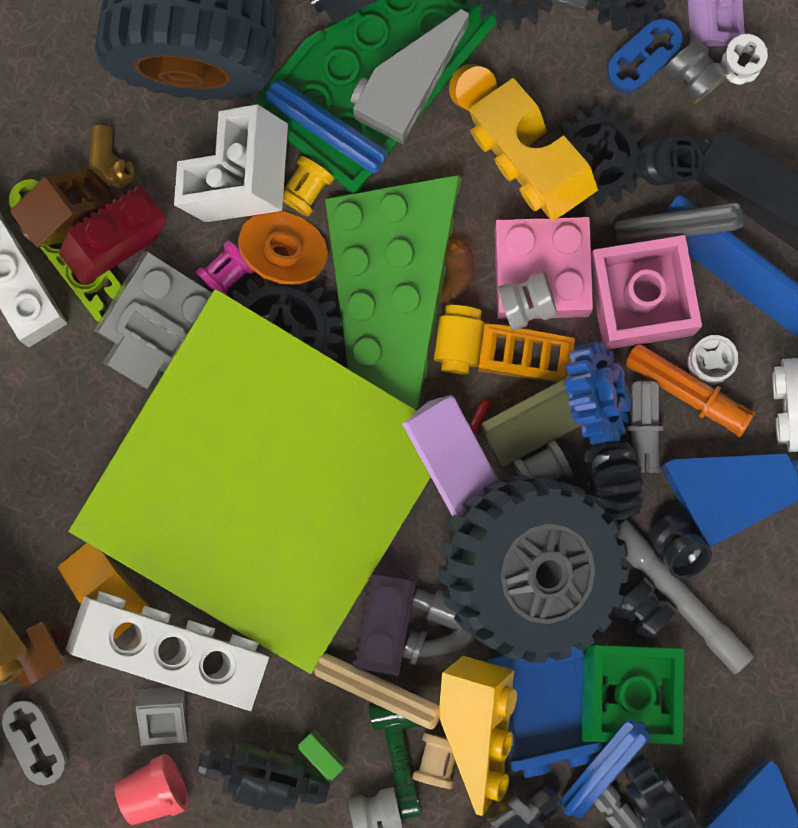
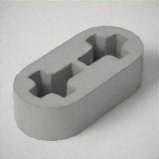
M23 700L10 705L3 714L2 727L25 775L30 781L38 785H48L57 782L67 770L68 759L46 712L34 701ZM19 709H22L25 714L34 713L36 716V721L31 724V729L36 737L33 741L30 740L24 729L16 731L13 723L19 719L17 714ZM37 744L40 745L46 756L54 754L57 758V763L52 766L54 774L48 776L45 771L37 773L34 769V764L39 761V756L34 748Z

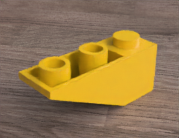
M462 656L442 673L439 718L475 813L483 816L497 801L503 800L508 789L509 776L504 771L505 761L513 743V734L508 730L510 715L513 713L517 702V691L513 689L514 670Z

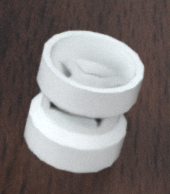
M710 335L701 339L690 350L687 358V368L690 375L708 386H715L725 381L736 370L738 365V352L735 345L728 338L720 335Z

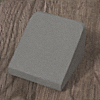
M175 687L139 689L136 712L141 746L187 743L185 690Z

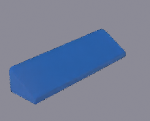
M678 195L665 213L697 209L698 207L682 195ZM729 231L686 237L690 257L798 338V283Z

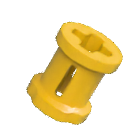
M300 156L297 160L299 167L284 188L283 202L302 215L309 217L313 212L311 205L325 184H332L334 177L314 161Z

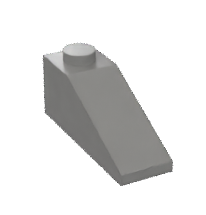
M462 9L376 67L369 80L362 77L350 102L355 104L353 108L355 119L404 144L468 28L469 13Z

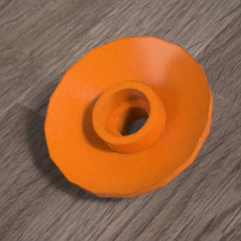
M285 211L253 215L243 224L238 238L240 255L249 268L263 278L280 284H301L313 280L324 270L328 257L326 241L318 229L304 218Z

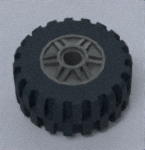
M525 475L509 476L507 483L496 480L485 485L484 492L486 495L484 497L472 494L463 503V506L467 509L466 513L462 517L453 515L447 526L454 530L450 542L445 540L441 542L439 554L446 557V566L438 567V579L440 583L447 585L449 590L444 591L442 594L446 607L456 612L454 620L463 630L472 634L474 639L515 660L523 658L530 663H545L548 657L556 661L571 657V647L573 646L582 651L594 643V638L591 635L596 630L604 633L613 622L608 618V615L613 607L620 609L625 597L618 593L620 584L628 583L629 568L621 564V558L627 557L628 551L625 540L614 536L620 531L614 516L605 514V505L596 497L584 494L583 489L541 476L532 478Z

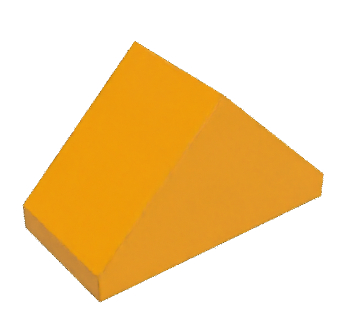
M88 543L58 566L59 571L80 604L84 596L97 599L99 591L127 600L124 609L141 614L144 606L150 607L109 555ZM131 622L120 624L115 629L113 637L116 639L133 624Z

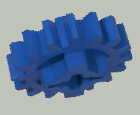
M593 342L576 346V350L569 353L572 363L566 364L569 376H566L565 390L570 399L571 416L576 424H582V436L584 438L589 437L592 445L620 441V436L626 434L623 423L629 422L626 411H630L631 397L627 393L624 381L625 372L618 363H613L612 350L606 351L605 343L598 344Z

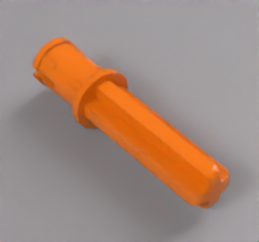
M637 344L626 359V366L649 381L657 382L659 387L700 411V418L703 419L706 416L724 426L738 437L742 436L756 413L720 392L722 389L720 386L713 389L641 344Z

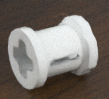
M741 34L735 37L729 43L721 60L722 66L729 73L726 79L737 85L754 81L766 63L768 57L767 48L764 42L757 36ZM743 52L751 56L745 67L737 63Z

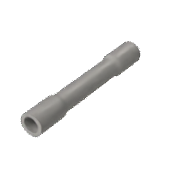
M625 519L619 525V533L614 535L616 538L626 542L628 555L624 558L645 575L704 638L706 645L734 675L740 672L755 655L726 625L720 623L679 578H675L670 574L650 543Z

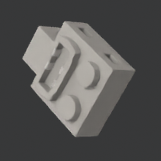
M142 252L94 330L114 343L103 363L139 386L148 389L158 371L164 374L212 293L152 254Z

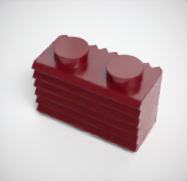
M135 186L133 191L128 190L126 195L121 194L119 200L114 199L112 204L106 203L104 209L99 208L97 213H91L90 218L84 217L82 222H76L75 227L69 226L59 255L81 284L86 285L156 241V238L159 236L158 234L161 233L162 226H164V222H166V218L143 187Z

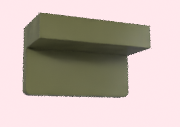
M565 380L550 386L482 423L481 430L502 468L513 463L514 460L521 459L547 445L550 441L556 440L582 426L581 423L576 424L571 416L570 399L565 390Z

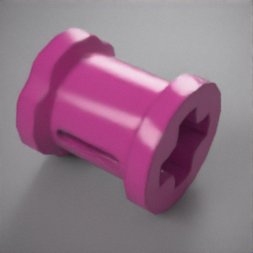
M229 240L223 244L225 250L205 269L200 267L195 271L212 291L217 289L227 296L228 291L246 273L253 274L255 272L249 268L240 255L239 249Z

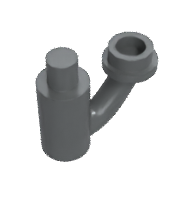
M418 589L411 606L429 612L426 619L454 629V632L441 638L425 640L426 631L422 630L419 633L412 630L402 655L410 659L411 664L415 665L418 657H431L459 651L469 646L475 640L472 634L463 630L454 620L456 612L446 607L442 597L444 591L441 589L437 590L436 595Z

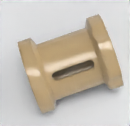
M424 732L422 740L426 742L420 769L414 772L412 779L441 788L453 789L454 781L451 780L455 758L448 739Z

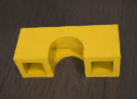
M514 78L468 108L475 127L470 129L474 140L484 152L491 149L496 154L495 163L509 182L515 178L522 185L519 190L533 211L541 208L553 222L598 191L590 165L564 135L546 147L530 148V145L535 140L547 133V129L538 105Z

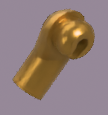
M106 125L92 126L89 166L91 170L110 187H126L135 178V168L130 161L125 163L123 159H119L112 152L113 128Z

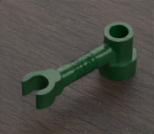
M414 689L407 690L413 694H416ZM369 703V714L374 731L384 729L387 747H389L388 751L390 752L389 756H391L390 760L392 761L391 765H393L392 769L394 770L393 775L401 820L418 817L422 814L414 779H412L413 775L403 730L420 727L421 725L374 703Z

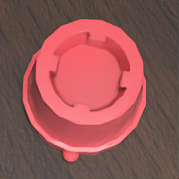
M168 754L151 759L149 764L118 780L114 785L120 811L126 821L132 826L167 815L175 816L189 809V795L176 763Z

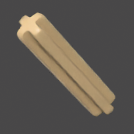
M324 653L319 657V662L314 669V674L317 677L425 728L434 729L440 719L439 705L330 654Z

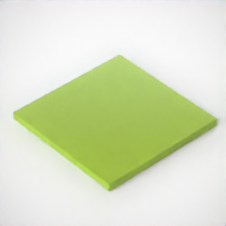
M215 289L68 532L309 674H312L319 662V657L326 651L431 478L402 425L416 410Z

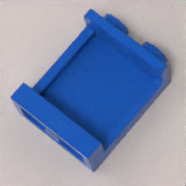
M574 646L571 647V657L559 661L548 657L545 663H530L523 658L515 660L505 655L486 659L487 663L514 670L513 689L517 691V702L509 720L508 731L513 734L509 759L513 772L522 770L524 778L551 772L550 763L567 759L570 767L589 764L596 758V753L601 752L605 747L604 742L581 741L584 654L582 650Z

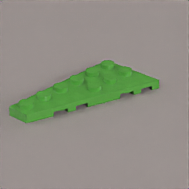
M459 175L325 199L348 369L416 411L419 410L423 382L428 371V354L431 338L434 337L446 271L449 237L452 236L455 220L453 218L454 209L462 181Z

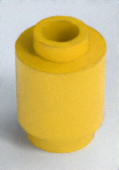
M461 305L445 306L444 315L439 316L433 358L434 361L442 363L441 371L467 375L469 374V367H479L485 322L481 321L482 310Z

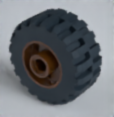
M102 0L95 53L102 68L108 70L110 75L117 79H124L129 85L147 88V91L158 94L162 92L179 98L193 97L196 100H209V98L231 100L232 97L241 99L249 97L251 93L257 94L271 80L279 26V12L272 0Z

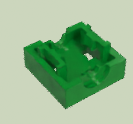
M591 645L584 650L581 741L609 742L627 720L633 719L638 723L643 721L647 725L646 731L650 735L648 744L683 745L684 649ZM603 676H606L605 684L607 685H603ZM663 679V705L661 714V705H659V688L661 686ZM609 685H617L614 692L616 704H609L607 702L606 692ZM602 703L605 704V712H602Z

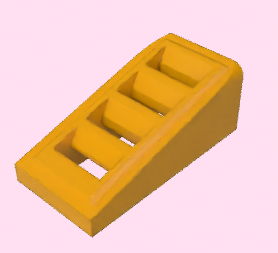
M485 323L478 372L558 383L565 380L566 376H569L566 364L572 363L569 353L574 351L575 338L522 328L512 331L511 326ZM497 338L506 339L503 362L494 361ZM515 340L524 341L521 365L512 364ZM533 343L542 344L539 368L530 367ZM551 345L560 346L557 372L548 370Z

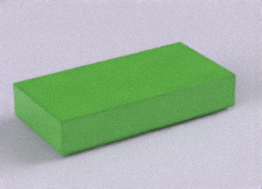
M315 729L298 745V749L327 780L330 779L332 781L347 764Z

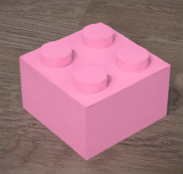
M589 217L558 218L553 222L550 218L496 220L494 235L497 320H508L498 286L510 282L517 285L527 282L530 275L542 271L546 276L558 316L553 318L589 317L593 310ZM528 292L526 294L532 309L534 308V305L530 293Z
M685 235L592 251V289L602 343H605L606 350L694 336L702 327Z

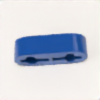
M658 19L645 26L611 58L607 69V79L611 87L618 92L628 94L638 91L678 54L683 41L679 27L666 19ZM655 32L659 36L668 33L671 36L668 43L670 50L667 51L665 48L660 47L652 55H649L646 50L652 45L654 40L652 33ZM638 57L643 61L635 73L637 80L633 81L630 77H627L622 81L618 78L621 69L618 65L620 62L628 66Z

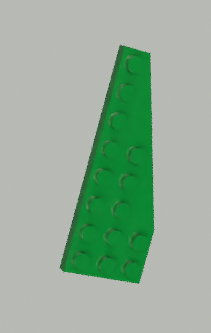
M378 0L341 22L333 24L321 32L319 30L306 38L251 105L258 104L288 124L287 143L304 157L327 170L334 177V181L350 194H357L374 173H371L269 104L266 100V94L271 85L276 80L284 81L386 150L388 157L399 142L357 121L354 117L353 108L355 104L350 102L362 77L369 80L376 67L462 9L469 13L468 28L416 120V124L450 83L455 71L466 64L495 29L496 18L491 16L482 23L479 20L481 7L469 10L467 0Z

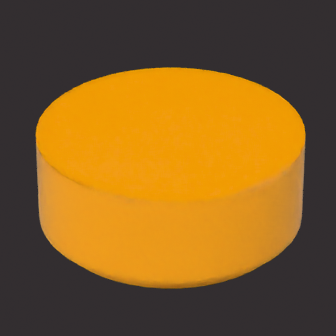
M466 64L458 68L452 75L449 84V93L452 101L458 107L469 111L468 108L497 89V82L492 72L476 64Z

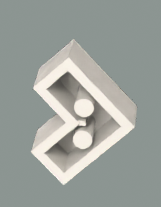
M258 104L219 111L216 155L177 161L174 205L204 222L282 211L288 124Z

